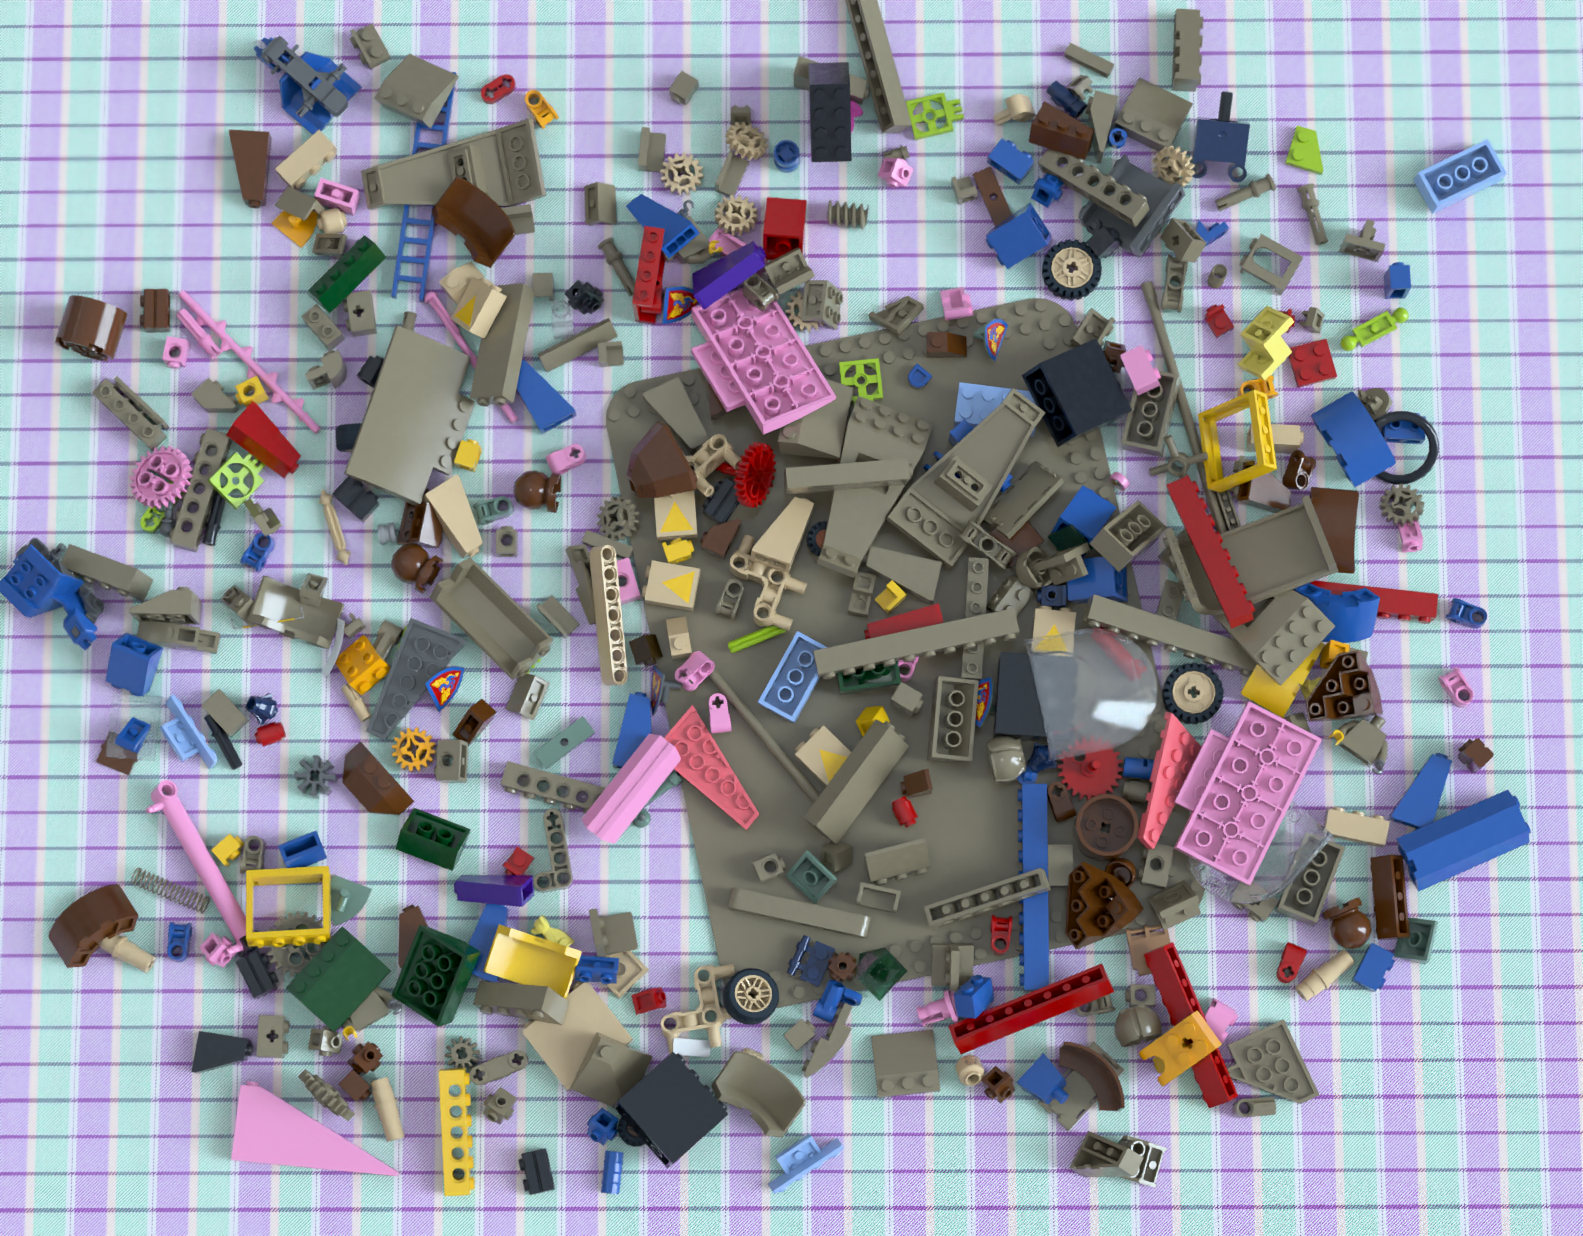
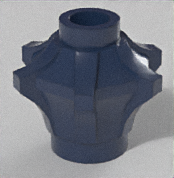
M270 693L261 697L251 696L246 704L247 711L251 712L256 717L258 724L261 725L267 719L274 718L278 712L276 707L277 701L272 700V694Z
M1036 742L1033 754L1027 762L1037 773L1047 768L1055 769L1058 766L1056 763L1058 751L1050 743L1048 745H1041Z

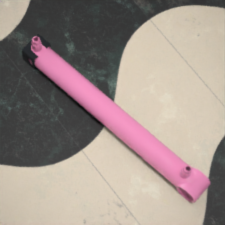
M163 780L152 791L151 799L155 804L147 807L146 812L150 814L162 810L236 941L233 946L226 949V954L231 955L238 952L239 956L243 957L256 951L258 946L248 947L246 916L178 798L177 786L170 780Z

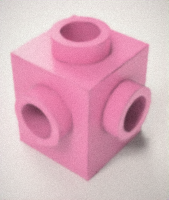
M884 158L878 176L885 180L887 185L892 188H898V186L907 187L913 168L907 165V161L904 159Z
M213 932L199 947L206 956L205 959L213 966L217 964L224 968L235 955L226 954V949L230 948L233 942L226 936L222 938Z

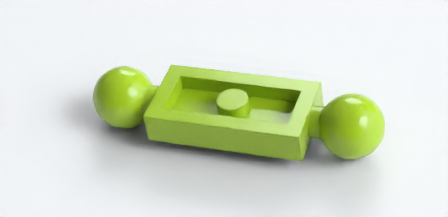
M1400 307L1394 310L1392 316L1386 311L1352 329L1354 336L1347 335L1341 339V348L1345 351H1352L1357 343L1363 348L1397 329L1396 322L1404 323L1408 320V311Z

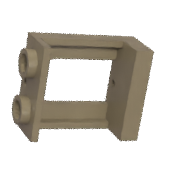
M1261 234L1258 239L1254 238L1249 246L1251 249L1250 254L1243 256L1239 264L1242 266L1240 273L1242 274L1245 271L1276 288L1275 293L1282 296L1303 257ZM1257 249H1268L1291 262L1282 278L1254 262L1253 254Z

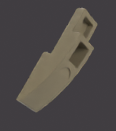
M586 544L569 546L565 551L579 584L576 592L589 625L596 624L588 549Z
M140 621L137 637L158 646L174 649L179 647L217 654L221 633L200 630V627Z
M844 1003L843 1007L839 1005L834 1016L838 1018L835 1026L830 1025L826 1034L829 1040L820 1037L819 1041H814L810 1052H813L811 1060L806 1059L802 1071L805 1072L804 1077L809 1078L825 1067L847 1040L852 1028L845 1026V1023L851 1012V1005Z

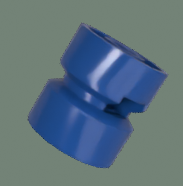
M783 140L775 146L774 164L781 172L789 173L794 171L800 162L799 148L793 141Z

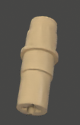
M117 935L111 939L106 937L98 943L101 949L112 954L114 959L119 958L145 973L151 970L156 960L155 956L139 948L138 945L129 941L126 936Z
M1343 949L1317 969L1313 968L1311 970L1312 973L1305 977L1295 989L1300 997L1307 1002L1324 989H1329V985L1353 966L1355 962L1349 953Z
M388 1077L371 1081L372 1095L375 1102L374 1109H377L387 1142L405 1137L396 1103L398 1099H395Z

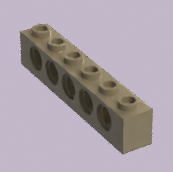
M1048 149L1038 161V165L1043 173L1056 176L1060 181L1064 182L1063 185L1135 228L1150 210L1145 196L1140 193L1135 194L1131 192L1127 185L1116 183L1113 177L1108 174H1101L1093 165L1088 166L1084 164L1081 158ZM1078 173H1083L1081 176L1075 177ZM1098 182L1097 185L1091 186L1093 183ZM1130 201L1127 205H1122L1124 202Z
M207 428L206 432L202 433L199 444L201 448L194 456V469L189 472L193 477L187 479L191 485H188L187 492L182 494L181 501L183 504L181 509L177 510L175 516L177 523L175 528L171 529L169 535L171 544L175 547L193 552L198 550L216 492L215 488L207 480L226 462L232 440L226 436V433ZM210 448L217 449L213 456L207 455ZM204 467L211 468L207 475L201 474ZM198 486L205 487L201 494L195 493ZM192 505H198V510L195 513L189 512V508ZM186 524H192V529L189 532L183 531V527Z
M968 558L964 618L986 614L988 558ZM984 643L975 644L976 647L964 650L962 648L961 679L982 680Z
M510 761L506 763L500 784L505 788L504 791L516 794L517 791L522 792L524 797L536 799V797L544 798L543 802L555 805L556 802L562 803L564 808L575 810V807L583 809L585 814L606 789ZM523 776L529 778V783L526 786L518 784L519 779ZM541 782L549 784V788L544 792L538 790V785ZM562 787L568 789V794L565 797L557 795L558 790ZM580 793L588 794V799L586 802L581 803L577 801V796Z
M1039 868L924 906L929 926L938 928L1050 891L1051 888L1045 870Z

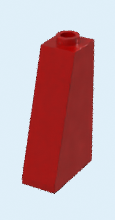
M252 401L231 425L226 436L281 477L285 478L289 473L293 474L299 467L297 462L301 455L257 403Z
M939 603L868 623L867 630H864L865 639L944 623Z

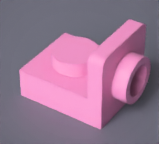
M1413 520L1412 526L1405 523L1404 527H1401V523H1398L1402 552L1422 550L1423 536L1419 521Z

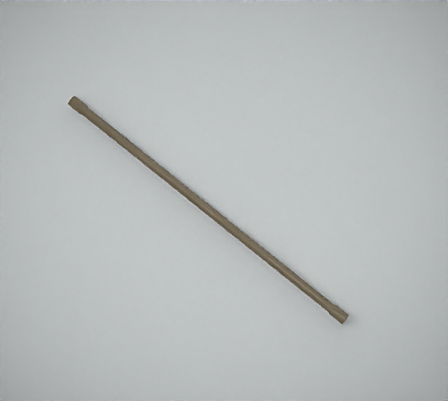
M1144 282L1141 284V288L1149 307L1169 373L1179 374L1158 306L1153 282ZM1181 381L1176 400L1193 455L1203 453ZM1203 461L1198 462L1196 466L1215 523L1216 532L1219 531L1220 534L1227 532L1216 493L1207 488Z

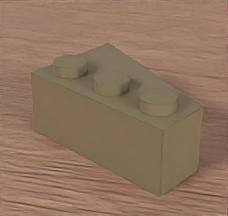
M1088 1131L1069 1168L1084 1177L1135 1176L1144 1157L1125 1146Z

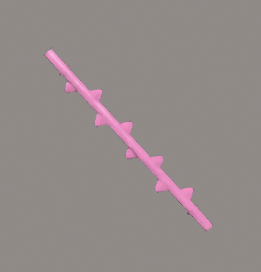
M184 290L179 293L178 296L191 308L192 312L198 315L196 322L200 326L207 324L222 340L220 347L222 352L232 350L249 367L247 377L252 378L257 375L274 392L271 400L273 403L283 401L299 417V420L303 421L315 434L321 430L308 416V413L302 410L304 399L292 400L276 384L278 373L267 374L251 358L253 348L251 346L241 348L225 332L227 323L225 320L215 322L200 307V304L196 303Z

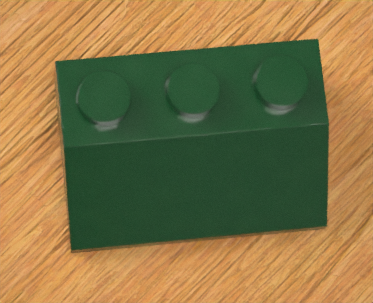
M414 808L400 830L396 850L453 871L460 859L471 829Z

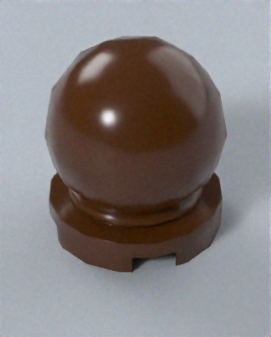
M536 470L526 471L515 481L513 491L516 501L522 507L530 510H537L546 506L547 512L557 513L559 502H556V493L561 492V473L552 472L551 477L548 478L544 473Z
M406 544L398 548L393 554L391 567L396 578L407 584L415 583V590L424 594L426 592L425 586L427 584L432 585L441 569L438 567V564L442 563L443 559L437 555L430 558L427 551L421 546Z
M1359 897L1343 904L1344 908L1342 909L1336 906L1322 912L1324 920L1330 919L1332 921L1330 926L1332 938L1345 949L1360 948L1368 941L1371 934L1370 920L1363 912L1359 911V906L1363 905Z

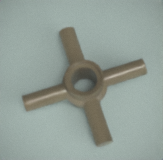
M1172 435L1164 438L1171 455L1168 463L1150 468L1149 472L1151 476H1155L1169 471L1172 475L1179 476L1181 479L1188 476L1186 472L1191 464L1208 460V454L1203 452L1188 457L1185 453L1178 452ZM1174 462H1181L1183 467H1178Z

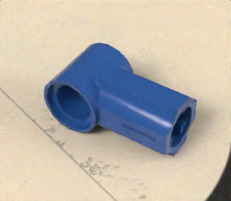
M829 979L822 998L819 999L815 1007L813 1016L832 1023L839 1007L837 1005L846 986L841 982Z

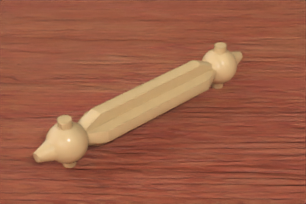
M321 490L318 502L324 505L323 512L335 549L338 551L336 559L342 561L346 566L348 565L351 552L345 550L346 542L335 508L331 504L333 495H329L325 490Z

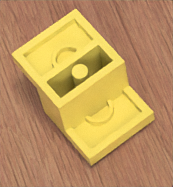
M1266 306L1240 333L1251 349L1238 363L1242 370L1265 381L1286 360L1292 351L1281 335L1294 323L1291 316Z

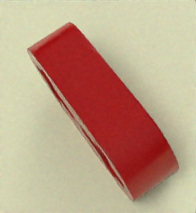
M504 74L485 85L481 90L482 100L486 104H494L511 94L516 88L514 78L509 74ZM503 81L510 82V87H502L504 85ZM486 92H494V97L490 98L489 96H487Z

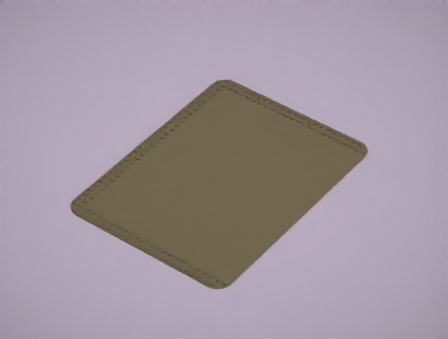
M1032 298L974 310L973 316L948 321H945V317L912 323L899 335L888 329L805 347L824 378L840 384L839 362L879 358L883 399L874 400V402L934 424L924 453L913 471V476H911V479H909L895 502L894 508L907 489L926 473L923 469L925 464L933 466L938 462L932 454L937 451L945 455L953 448L948 439L950 431L955 428L954 420L959 382L1029 391L1022 375L1039 363L1077 347L1070 342L1077 328L1071 315L1061 305L1048 299ZM993 319H1002L1008 324V328L996 361L993 362L986 352L984 340L974 338V332L979 327H984ZM927 332H949L966 336L967 357L927 358ZM863 364L864 373H866L867 375H876L874 369H872L868 365ZM916 364H919L932 375L931 380L922 388H914L908 381L909 372ZM855 365L846 371L845 378L854 377L856 374ZM700 368L640 380L624 386L614 395L609 403L606 413V426L621 497L630 499L631 504L637 506L634 511L639 512V515L635 516L639 523L634 524L637 530H631L632 536L630 541L631 546L634 547L633 555L641 593L643 586L648 584V578L645 577L647 565L651 566L652 560L668 563L662 543L666 542L668 546L673 541H657L654 498H638L633 495L626 476L632 450L656 422L664 423L646 404L642 393L679 377L709 439L717 434L725 436L727 442L733 446L734 452L740 458L741 455H745L744 450L748 449L749 445H753V442L770 445V448L773 449L772 454L776 455L773 460L776 461L774 466L776 472L773 473L775 479L771 482L773 487H769L770 494H766V500H762V505H758L757 508L746 507L739 503L727 521L739 519L741 520V526L724 560L702 550L700 540L703 533H708L711 527L719 524L703 514L704 508L702 505L707 497L698 489L695 490L698 538L682 539V541L691 540L694 552H691V559L676 563V565L700 569L701 573L694 611L646 604L645 597H642L650 634H656L663 655L662 658L656 660V665L665 674L664 680L677 681L675 679L676 670L689 658L672 659L666 619L686 616L692 653L701 651L714 662L718 673L819 794L826 787L795 757L796 747L803 741L806 743L811 738L809 736L816 727L821 728L824 725L852 752L863 738L856 723L857 718L866 707L883 706L890 724L895 727L893 731L902 734L905 737L903 741L909 745L908 749L840 839L853 846L852 864L836 872L829 870L837 878V882L814 904L785 876L807 850L820 862L821 846L831 842L803 818L814 804L813 801L727 698L732 731L711 734L709 699L713 694H724L709 676L693 691H686L682 683L680 689L669 690L668 703H665L670 730L693 705L760 814L746 831L680 775V778L683 780L681 783L720 966L733 964L735 973L747 968H756L768 973L774 979L779 990V1001L776 1008H781L822 998L829 979L834 980L829 975L828 967L819 987L801 980L800 976L803 971L799 969L796 970L794 976L787 973L790 966L788 963L790 959H793L797 950L796 945L801 941L803 935L811 938L808 946L812 948L816 941H819L834 948V954L839 955L841 952L844 954L848 952L856 959L857 968L855 970L858 971L850 981L847 979L844 983L839 980V982L846 986L845 988L853 991L930 976L932 943H973V966L1018 957L1019 953H1023V945H1019V933H1023V924H1019V912H1023L1019 901L938 928L929 926L924 906L1017 876L1018 871H1022V863H1018V850H1022V842H1018V830H1022V822H1018V809L1022 808L1021 801H1018L1017 798L1018 789H1021L1022 785L1017 779L1007 783H995L992 774L994 771L990 766L987 750L988 744L986 741L993 739L995 712L988 714L981 728L975 724L972 762L927 760L934 679L938 676L961 678L963 647L956 648L955 652L944 654L943 651L935 653L936 656L930 658L919 656L912 678L907 682H903L923 694V706L917 715L914 713L912 717L890 706L891 698L899 685L839 695L837 674L831 679L820 677L795 724L758 704L762 693L797 631L826 647L865 640L864 630H867L868 623L932 605L903 590L906 598L893 611L887 614L875 601V598L886 589V585L889 582L866 569L867 563H863L862 560L858 572L876 575L868 617L848 614L855 578L818 565L819 557L810 551L806 541L807 533L813 525L818 522L828 521L833 491L785 494L784 486L785 468L839 464L840 459L780 454L778 444L780 428L763 435L745 405L733 409L717 419L711 420L708 380ZM859 377L857 379V382L859 384H863L865 382V379L863 377ZM877 383L866 386L867 395H872L878 387ZM855 385L849 386L853 388L852 396H859L858 388ZM853 402L850 404L847 424L854 408ZM1042 417L1035 426L1034 437H1029L1010 471L1012 476L1010 483L1013 484L1035 460L1063 479L1064 483L1028 520L1045 540L1037 548H1043L1050 555H1053L1065 549L1048 537L1061 514L1083 485L1117 507L1108 523L1120 515L1113 483L1109 480L1111 474L1100 429L1057 447ZM672 432L679 448L683 450L684 455L693 456L696 452L691 453ZM716 470L705 478L713 488L719 480L723 482L725 478L737 484V481H734L735 476L723 474ZM714 491L710 496H708V497L712 498V496L714 495L715 491ZM1000 491V492L997 494L996 498L994 499L993 503H994L1004 492ZM794 497L806 498L814 503L813 514L790 568L789 575H791V578L807 583L804 595L789 589L784 590L776 609V614L793 619L791 628L782 634L731 653L728 648V642L767 626H758L753 620L755 603L757 598L761 596L763 586L755 581L744 580L733 575L729 568L730 558L739 549L744 535H750L755 538L754 546ZM887 520L884 521L871 544L874 547L939 561ZM983 521L980 524V527L988 534L994 530ZM987 539L983 540L982 548L986 551L991 550L993 545ZM969 544L950 569L943 563L941 566L933 605L939 603L944 623L964 619L968 558H988ZM1091 546L1083 559L1103 557ZM988 558L986 605L989 598L1001 587V582L1009 575L1017 577L1015 566L1011 568L1007 564V569L1004 570ZM740 561L733 564L737 568L744 566ZM1130 562L1127 565L1128 602H1122V604L1142 610L1132 563ZM778 575L771 578L775 582L782 580ZM732 579L739 580L744 588V594L734 620L721 613L715 614L717 603L722 596L727 582ZM1053 582L1049 584V586L1066 585L1067 587V582L1054 585ZM732 585L729 588L731 594H737L740 591L738 585ZM1030 588L1034 594L1016 617L1020 631L1016 639L1010 641L998 639L995 640L996 643L984 645L982 679L993 678V691L995 694L991 705L995 707L1000 653H1031L1034 612L1036 608L1039 609L1041 606V602H1037V590H1041V588ZM1049 593L1048 597L1050 599H1054L1056 595L1054 593ZM1066 597L1065 608L1076 612L1072 657H1075L1074 663H1078L1076 679H1073V683H1077L1076 696L1072 699V703L1075 704V715L1070 720V724H1074V733L1072 739H1069L1067 743L1074 746L1073 739L1076 738L1081 742V736L1083 735L1086 740H1089V736L1093 735L1095 741L1101 736V743L1109 740L1108 747L1115 745L1113 753L1120 752L1116 759L1123 760V762L1118 764V767L1123 768L1125 757L1155 760L1156 751L1160 750L1162 738H1160L1161 730H1165L1167 720L1164 719L1166 709L1151 646L1147 645L1145 640L1139 638L1138 640L1129 639L1126 637L1127 634L1121 632L1119 634L1108 632L1143 669V672L1134 681L1130 682L1090 639V636L1098 628L1089 626L1088 622L1083 620L1087 603L1075 604L1068 601ZM986 608V614L994 612ZM763 611L757 614L760 618H766L768 616V614ZM901 667L899 669V672L902 675H907L910 673L907 667ZM1146 687V692L1157 704L1108 736L1107 729L1097 718L1128 699L1141 688ZM715 699V702L712 703V705H716V708H720L721 704H724L719 699ZM1122 707L1124 715L1132 714L1129 707ZM1020 741L1025 765H1029L1027 761L1033 754L1036 742ZM1038 742V743L1041 744V745H1048V744H1049V743ZM1050 743L1058 751L1056 754L1057 765L1062 764L1058 757L1065 756L1061 750L1068 751L1067 745ZM1075 751L1074 759L1079 762L1083 761V752ZM1047 768L1037 773V779L1034 784H1047L1048 787L1054 782H1061L1064 777L1057 776V774L1062 772V769ZM929 769L933 788L932 794L908 798L907 800L911 801L918 815L917 823L908 828L900 826L892 811L893 806L891 804L901 797L906 796L907 798V794H902L900 782H904L903 777L905 775ZM1120 771L1118 775L1122 776V779L1115 780L1119 786H1111L1113 793L1107 790L1105 792L1106 794L1116 795L1126 800V798L1122 797L1125 781L1130 782V780L1147 783L1150 784L1149 788H1152V783L1147 779L1123 777V771ZM1053 786L1054 790L1051 791L1052 795L1056 794L1057 797H1059L1061 789H1057L1055 786ZM1070 789L1067 792L1074 805L1076 814H1078L1081 807L1087 802V799L1084 795L1082 800H1079L1078 793L1072 797L1073 790ZM1047 797L1048 844H1073V870L1081 862H1085L1105 871L1109 861L1089 858L1076 845L1073 836L1076 816L1057 823ZM1126 800L1136 812L1139 830L1142 813L1146 812L1148 801H1146V804ZM1175 804L1157 843L1175 847L1190 817V811ZM1102 824L1100 831L1108 834L1109 826L1104 827ZM1137 836L1127 852L1119 858L1129 859L1136 868V878L1129 889L1135 894L1144 909L1131 923L1111 936L1125 934V929L1128 928L1134 930L1144 928L1143 926L1148 925V927L1160 925L1157 914L1147 897L1164 889L1140 884L1141 879L1138 878L1140 866L1144 867L1145 859L1142 858L1144 845ZM926 838L931 865L930 869H927V873L915 875L914 872L907 874L908 878L898 881L895 878L887 880L888 883L879 885L901 891L896 913L856 905L860 883L870 884L864 861L865 853ZM1174 849L1166 888L1185 880L1199 899L1197 904L1199 906L1205 891V876L1202 863ZM776 853L777 857H782L786 866L783 869L784 874L761 884L753 862ZM1150 861V867L1153 870L1160 869L1159 861ZM769 862L765 865L764 869L766 872L772 873L776 870V865ZM732 887L868 916L871 920L867 938L729 909L728 903ZM1051 888L1048 891L1049 950L1073 945L1065 933L1068 888ZM991 915L1004 918L1012 916L1010 945L1004 955H995L990 948ZM997 940L994 943L998 950H1003L1006 947L1002 940ZM804 952L800 963L806 965L810 954ZM842 962L839 964V968L845 970L847 965ZM731 977L723 978L724 985L727 984Z

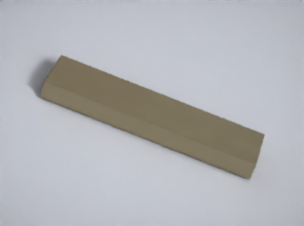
M607 318L538 353V357L545 371L549 372L598 347V343L612 340L617 337V334L610 319Z

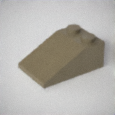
M1095 90L1094 97L1089 96L1085 114L1089 115L1088 126L1094 129L1092 143L1096 161L1101 164L1118 96Z

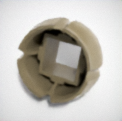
M998 736L986 741L988 744L987 750L990 766L994 771L992 774L995 783L1011 782L1017 779L1022 772H1026L1025 758L1020 739L1015 740L1008 736Z
M1144 1004L1121 1010L1116 1019L1115 1034L1122 1047L1140 1044L1141 1040L1147 1042L1162 1036V1025L1158 1015Z

